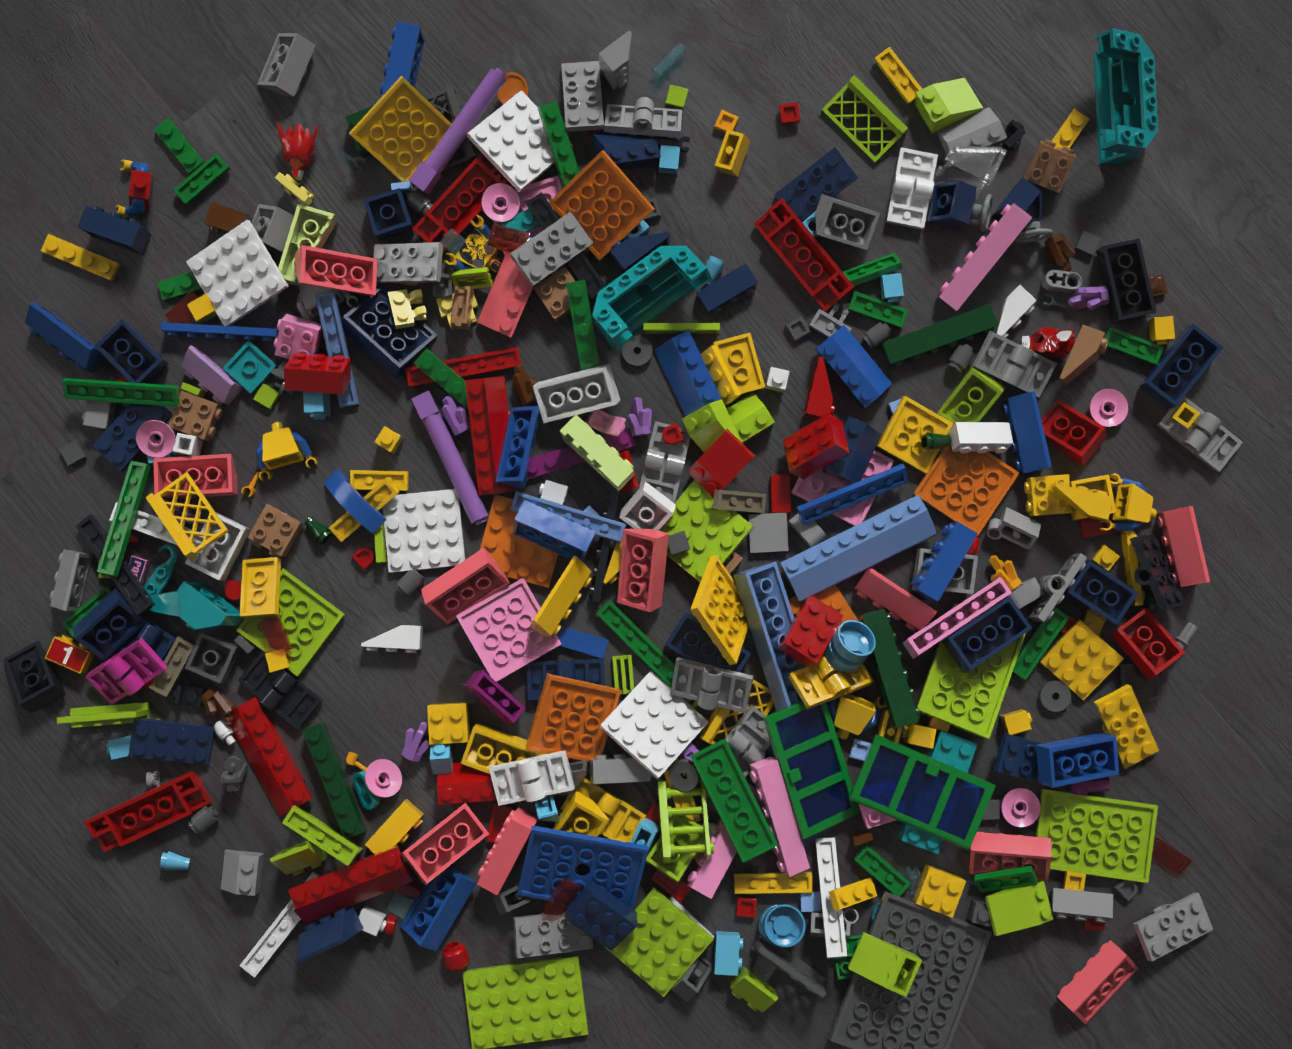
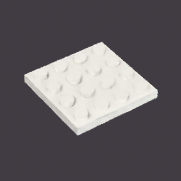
M522 90L467 134L468 139L518 192H521L555 163L537 106Z
M249 220L244 221L186 261L204 293H207L215 306V311L224 326H231L289 287Z
M455 489L400 494L394 496L383 506V516L387 519L384 522L389 573L412 571L414 568L422 570L457 566L465 560L460 499Z
M650 671L600 725V728L655 778L659 779L708 724V721L684 699L671 695V688Z

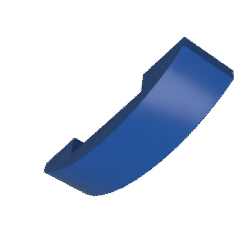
M336 468L324 482L326 487L360 524L375 534L387 519L375 507L371 506L351 486L346 476Z

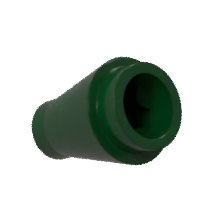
M927 432L921 437V446L927 451L951 445L950 435Z
M313 516L305 521L304 524L317 543L325 544L330 540L332 533L327 526L316 520Z

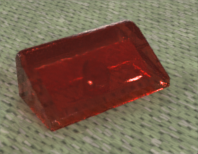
M493 224L488 238V247L512 253L529 241L530 233Z
M1155 838L1152 858L1175 874L1180 875L1191 864L1192 860L1163 840Z
M563 878L544 905V914L561 916L581 886Z

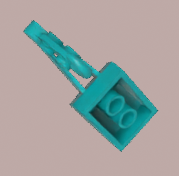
M162 545L158 551L161 552L164 549H168L171 555L166 562L156 568L145 584V590L156 604L148 611L181 617L186 622L185 625L192 630L205 631L239 626L243 620L240 617V612L203 582L183 581L177 592L161 594L172 577L174 564L178 558L177 550L173 545Z

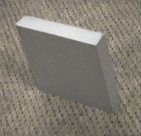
M787 513L748 515V522L754 526L749 533L750 553L789 551Z

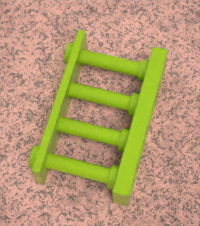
M702 779L700 780V788H693L690 791L670 790V788H666V781L658 782L663 863H671V856H675V854L705 852L706 861H710L711 854H714V843L710 842L706 803V797H709V793ZM701 796L702 806L671 808V806H667V800L670 797ZM702 814L703 825L673 827V825H669L668 820L672 816ZM704 833L705 844L684 846L670 844V837H673V835Z

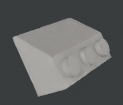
M630 30L599 53L600 73L613 90L617 87L622 88L625 86L629 79L632 57V33Z
M278 33L257 85L283 96L294 97L299 91V84L302 77L306 74V67L314 55L313 50L316 45L298 33Z
M989 107L937 131L950 165L999 145L1007 139L1001 121Z
M821 194L815 212L817 235L867 250L880 213Z
M63 550V553L59 556V571L56 572L54 577L55 588L50 594L51 607L64 611H76L81 607L93 555L73 550Z

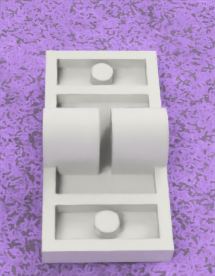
M900 148L886 223L924 229L929 200L934 187L933 179L938 158L937 154Z
M566 750L494 765L489 768L498 806L524 800L527 802L537 801L547 795L575 789Z

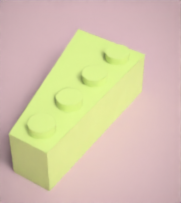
M297 204L278 267L287 283L295 286L300 285L295 274V253L302 245L322 249L339 220L335 214Z
M577 415L560 430L563 441L618 491L635 475L634 466L628 460H623L615 448H610L606 441Z

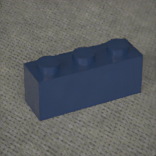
M745 263L701 289L699 293H696V297L707 315L710 313L715 315L723 310L722 306L727 303L732 305L739 300L738 297L742 294L749 295L756 290L754 287L757 286L758 282Z

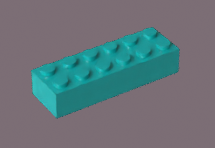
M937 729L934 747L929 749L927 756L968 773L978 744ZM924 763L912 797L913 805L909 806L906 815L929 824L949 774L939 770L937 777L925 772L927 764ZM957 777L936 827L937 829L944 832L947 831L965 780ZM905 823L902 824L898 835L901 841L939 854L943 839Z

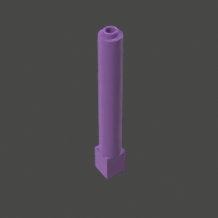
M499 68L495 70L490 69L425 162L420 163L410 177L409 181L428 195L442 177L440 175L463 143L468 132L473 129L507 81L504 78L506 74Z
M427 391L412 398L413 404L428 431L471 524L476 523V526L486 522V517L489 515L443 421L430 391Z

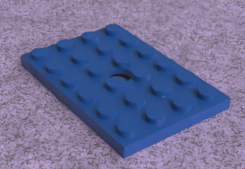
M532 825L517 895L569 904L593 880L633 909L649 847ZM579 864H586L589 866L590 871L580 875L575 867Z

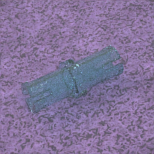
M677 43L668 54L662 57L663 60L652 69L653 74L661 79L670 68L676 65L678 59L686 53V49L680 43Z

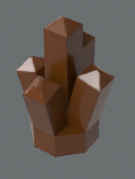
M1059 233L1046 239L1044 243L1047 248L1048 261L1051 263L1056 262L1063 271L1070 272L1073 268L1069 259L1074 257L1076 252L1066 241L1064 234Z
M517 365L514 368L515 374L512 377V385L519 395L522 405L537 400L533 389L536 379L532 376L527 377L524 367Z
M218 687L209 689L200 698L205 705L207 714L213 715L214 718L221 717L226 725L232 724L234 718L230 713L234 709L235 704L222 694Z

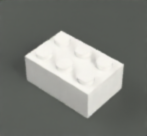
M216 512L229 532L212 544L208 556L198 553L199 557L192 562L187 558L185 564L217 580L225 581L251 529ZM207 523L204 524L200 533H205ZM211 524L209 534H216L221 530L220 526Z

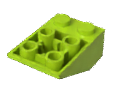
M863 932L848 969L907 997L922 960L916 954Z

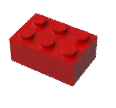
M295 353L284 367V390L343 394L351 381V358H345L341 355L326 357L324 354L312 356L305 353Z
M830 413L783 440L789 472L803 480L849 454L843 423Z
M810 595L803 601L777 649L811 669L818 664L844 615Z
M1147 608L1143 609L1111 635L1149 681L1185 654L1184 650Z

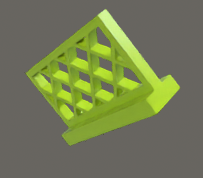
M855 75L822 109L874 163L908 130V127ZM848 88L854 93V101H843V94ZM841 104V115H832L828 109L832 105ZM843 104H854V115H843ZM856 104H865L868 107V114H856ZM868 117V128H856V118ZM870 117H878L881 120V127L870 128ZM843 118H854V128H845L843 126ZM881 130V141H870V131ZM883 130H891L896 136L891 141H883ZM856 131H867V141H858L856 139ZM870 144H881V152L876 157L869 151Z
M150 702L70 708V715L58 717L57 724L71 723V728L133 723L134 717L151 719Z
M295 805L282 822L347 866L363 850L362 847L349 839H345L342 834Z

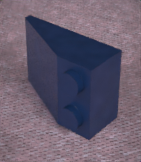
M664 232L626 239L623 242L618 241L611 247V260L623 274L658 247L670 244V233Z

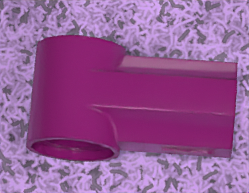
M1109 776L1070 784L1071 793L1080 795L1088 794V792L1110 791Z

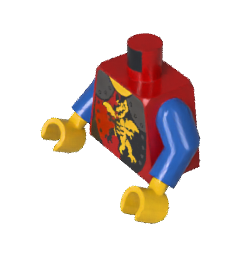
M122 159L121 162H124V167L120 168V170L131 172L129 206L116 205L115 209H118L117 214L122 215L126 219L128 215L140 214L144 210L149 211L153 174L149 173L150 168L146 163Z

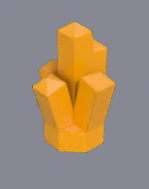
M997 556L990 557L989 562L996 571L995 574L991 575L992 582L1001 577L1010 591L1021 585L1022 582L1017 576L1012 561L1006 560L1004 563Z

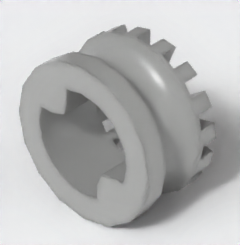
M158 770L154 771V773L151 771L146 773L148 789L161 785V780H159L161 777H159Z

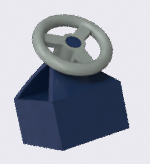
M1022 177L991 217L999 221L1003 216L1000 213L1006 205L1011 206L1015 203L1032 217L1025 226V232L1019 233L1015 241L1027 243L1049 238L1053 235V230L1048 228L1040 229L1039 221L1042 214L1041 191Z
M961 180L936 184L933 190L927 222L942 228L968 225L972 219L980 220L981 232H986L990 222L993 197L991 194H988L984 204L980 205L976 204L977 187Z

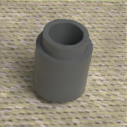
M419 189L411 190L406 196V204L419 216H424L433 206L432 201Z
M879 322L866 331L862 339L869 349L877 348L891 338V330L886 323L882 324Z
M963 344V346L958 345L949 359L948 367L957 373L965 371L975 355L972 352L973 348L967 344Z
M415 568L412 571L409 570L396 583L399 586L397 590L404 597L406 595L411 596L423 584L422 582L425 578Z
M205 805L191 817V821L188 824L196 834H200L218 821L219 813L213 806Z

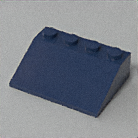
M380 285L376 289L375 296L368 295L342 317L341 322L344 333L396 379L433 342L437 334L421 320L414 321L415 326L395 329L388 299L389 291L383 285Z

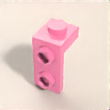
M598 409L590 412L586 423L602 434L619 436L625 428L624 423L626 419L611 416Z

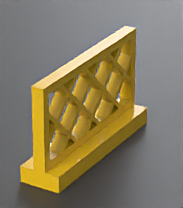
M188 472L157 494L151 493L146 497L183 554L192 562L199 557L198 553L229 532ZM188 480L190 483L188 491L180 490L181 484ZM168 493H174L172 502H165L162 497ZM178 494H187L185 504L177 503ZM192 495L200 497L198 505H190ZM175 507H184L182 517L174 516ZM188 508L197 509L195 518H186ZM201 510H209L208 520L199 519ZM185 521L194 522L192 532L184 530ZM198 522L207 523L205 533L196 532ZM211 524L220 526L221 530L216 534H209ZM195 536H204L202 544L195 547L193 544Z
M753 679L752 683L756 692L750 693L749 697L757 696L759 705L754 707L760 708V712L767 716L774 704L771 697L768 703L762 704L759 694L766 692L771 694L770 689ZM717 706L699 737L711 745L716 743L713 739L717 733L724 732L726 738L728 735L727 731L732 730L734 726L726 728L725 719L734 715L735 723L737 724V714L742 712L733 710V712L729 713L730 709Z

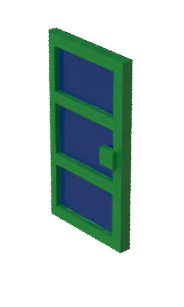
M799 701L763 717L802 839H806L861 812L859 804L849 800L853 785L827 702L807 709L803 701Z
M875 734L852 792L849 795V800L969 850L996 785Z

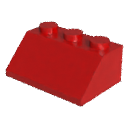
M453 762L452 773L437 774L438 805L497 800L491 775L486 772L461 764V762Z

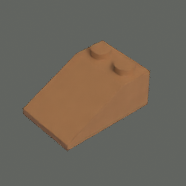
M1082 325L1060 375L1062 386L1066 387L1098 360L1101 354H1105L1108 347V339H1106L1105 332Z

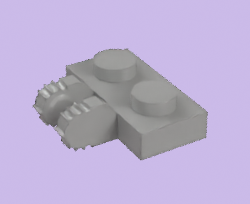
M838 303L833 306L829 314L819 309L809 326L824 336L830 337L840 327L845 325L843 321L849 310L845 309L840 319L837 320L832 316L839 308ZM845 325L846 328H847L849 331H851L852 328H850L849 326Z

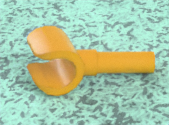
M256 472L249 486L242 488V494H245L247 488H249L251 492L248 497L254 496L256 492L254 487L260 472Z
M349 752L346 762L358 767L362 771H366L367 768L356 761L359 755Z

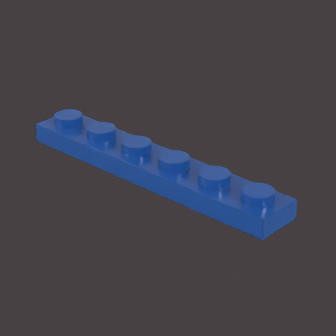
M161 322V330L171 337H179V334H186V337L198 338V335H205V338L217 339V336H224V339L236 340V337H242L245 341H255V338H260L264 342H274V339L279 334V330L271 328Z
M900 464L798 506L800 522L804 526L908 483L906 467Z

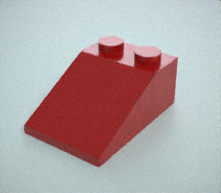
M819 357L815 362L802 418L814 421L828 413L833 415L835 405H832L833 397L823 357Z
M1058 399L1041 419L1045 439L1082 466L1088 462L1107 438L1104 426Z
M726 429L691 466L687 473L714 498L715 489L723 490L755 455Z

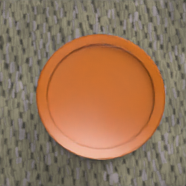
M514 72L506 73L504 78L507 81L497 93L499 101L505 104L521 90L528 96V84L524 77Z

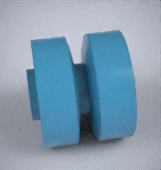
M847 620L834 632L824 651L825 657L837 670L853 672L873 652L876 640L872 631L865 624L856 620Z
M772 905L762 912L758 928L761 937L768 944L777 947H791L802 939L805 933V920L801 912L791 905Z

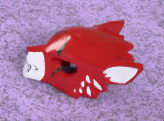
M277 123L284 158L292 166L294 179L302 180L305 169L315 159L319 126L316 127L311 136V131L306 128L304 132L301 124H297L293 132L289 126L286 133H284L281 124Z
M1044 327L1036 331L1032 336H1022L1021 345L1045 358H1065L1066 352H1071V348L1075 344L1076 338L1073 335L1075 329L1059 330Z

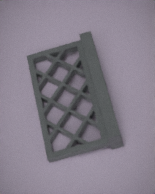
M452 84L445 86L444 90L424 97L427 101L433 100L431 104L435 108L442 110L441 114L443 116L445 113L452 116L451 124L463 109L457 89ZM445 95L446 103L444 107L441 108L435 105L438 98ZM468 137L465 138L459 149L463 150L465 157L459 160L452 157L443 171L469 161L473 162L479 156L476 146Z
M761 935L758 936L751 946L753 951L813 994L817 993L824 998L826 991L822 983L826 979L825 976L786 948L772 946Z

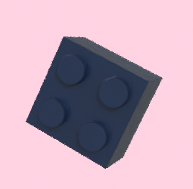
M400 188L363 200L374 235L378 241L411 231L414 227Z

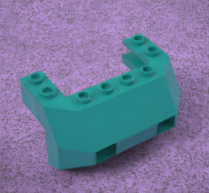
M1112 28L1095 35V39L1098 40L1099 50L1093 53L1099 164H1121L1139 158L1158 133L1154 55L1140 34Z
M660 246L598 292L592 321L612 349L616 347L621 351L623 345L630 340L632 342L635 340L632 334L641 329L643 323H649L693 289L699 293L701 287L708 282L711 284L713 280L707 267L687 246Z

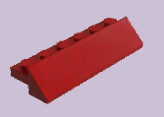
M481 153L433 204L412 230L426 243H442L444 252L467 227L470 220H473L483 209L481 201L485 190L493 184H506L508 180Z
M781 198L754 225L826 312L843 299L854 286L783 198Z
M505 376L465 380L479 495L516 491L518 488H512L496 482L509 420Z
M254 697L232 709L230 714L234 720L229 725L233 729V733L279 816L289 812L294 805L298 807L312 799L313 797L304 782L305 779L259 699Z
M191 771L85 820L84 823L92 838H96L103 852H106L117 846H124L192 814L193 811L210 804L212 800L203 785L204 781Z
M396 846L355 861L349 866L345 865L312 878L307 882L288 889V892L295 907L293 911L306 924L342 908H347L413 882L414 879L407 862L405 863L399 847Z

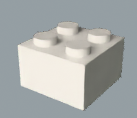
M645 481L622 508L619 518L634 529H654L659 531L673 515L676 504Z

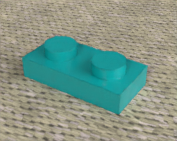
M529 208L515 215L511 220L498 224L507 242L540 226Z

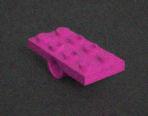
M141 638L90 671L85 677L112 705L126 695H133L145 683L164 672L168 666Z

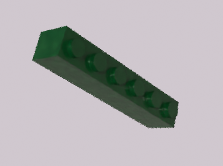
M989 304L883 342L880 347L887 366L893 365L896 368L904 365L906 360L911 359L913 362L923 358L922 354L929 352V355L940 352L942 347L947 346V349L955 347L961 340L969 342L976 339L975 335L981 333L983 336L988 335L989 331L994 332L993 329L998 326V323Z
M885 608L862 614L859 617L860 622L872 631L876 640L875 649L870 655L892 728L896 729L915 724L919 721L920 712L913 703L914 693L907 683L908 673L901 664L903 658L901 651L897 650L895 644L897 643L896 634L894 631H891L889 625L891 624L890 615L885 612Z
M325 721L302 730L343 837L348 839L363 833L366 830L365 823Z

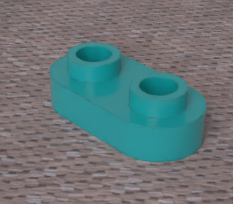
M361 771L353 776V784L363 807L371 810L379 805L380 798L369 791L365 783L366 771Z

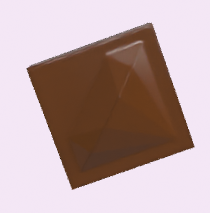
M1163 275L1149 278L1153 297L1168 293Z
M869 830L852 835L851 840L855 846H864L873 840V836Z

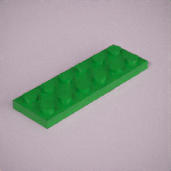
M726 738L690 755L742 862L744 863L778 846Z

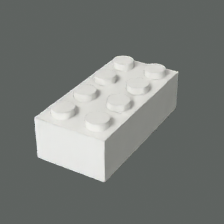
M610 363L540 381L533 386L543 423L617 405L620 401Z

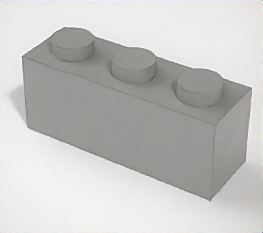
M614 754V758H606V755H595V759H589L590 783L592 784L651 781V773L633 757H625V754Z
M1053 888L1050 893L1052 915H1055V918L1067 919V916L1075 917L1077 921H1087L1088 918L1095 919L1096 923H1107V921L1113 918V894Z

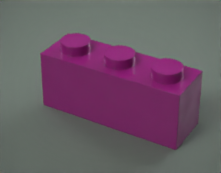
M475 671L464 685L469 692L504 723H515L525 710V707L485 671Z

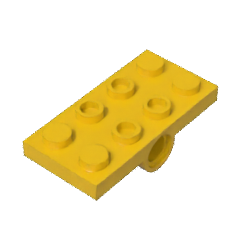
M825 656L820 658L818 664L811 669L805 667L790 673L788 676L807 709L869 686L874 681L863 663L853 672H842L834 668Z
M1129 684L1094 701L1103 722L1102 729L1104 733L1116 736L1118 758L1125 769L1159 751L1133 689Z
M584 777L575 790L567 796L560 809L564 810L577 791L593 800L608 817L609 821L600 834L612 840L630 843L639 823L645 819L646 814L597 784L590 783V780Z

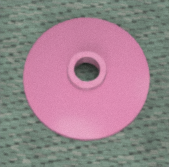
M493 184L485 190L482 196L483 211L494 221H509L519 210V196L507 184ZM502 201L503 207H498L496 203Z
M1103 389L1097 392L1091 399L1090 413L1092 418L1100 425L1113 427L1120 424L1126 418L1128 403L1124 395L1119 391ZM1105 405L1109 406V412L1104 410Z
M147 421L137 430V445L143 453L150 457H164L173 450L176 439L173 430L162 421ZM155 434H158L161 439H156Z
M379 759L367 767L365 783L371 793L378 797L386 798L398 792L402 784V774L398 766L392 761ZM379 777L383 779V783L379 781Z
M1013 789L1002 800V814L1006 821L1013 826H1029L1037 820L1040 814L1039 799L1028 789ZM1018 803L1022 804L1021 810L1016 809Z

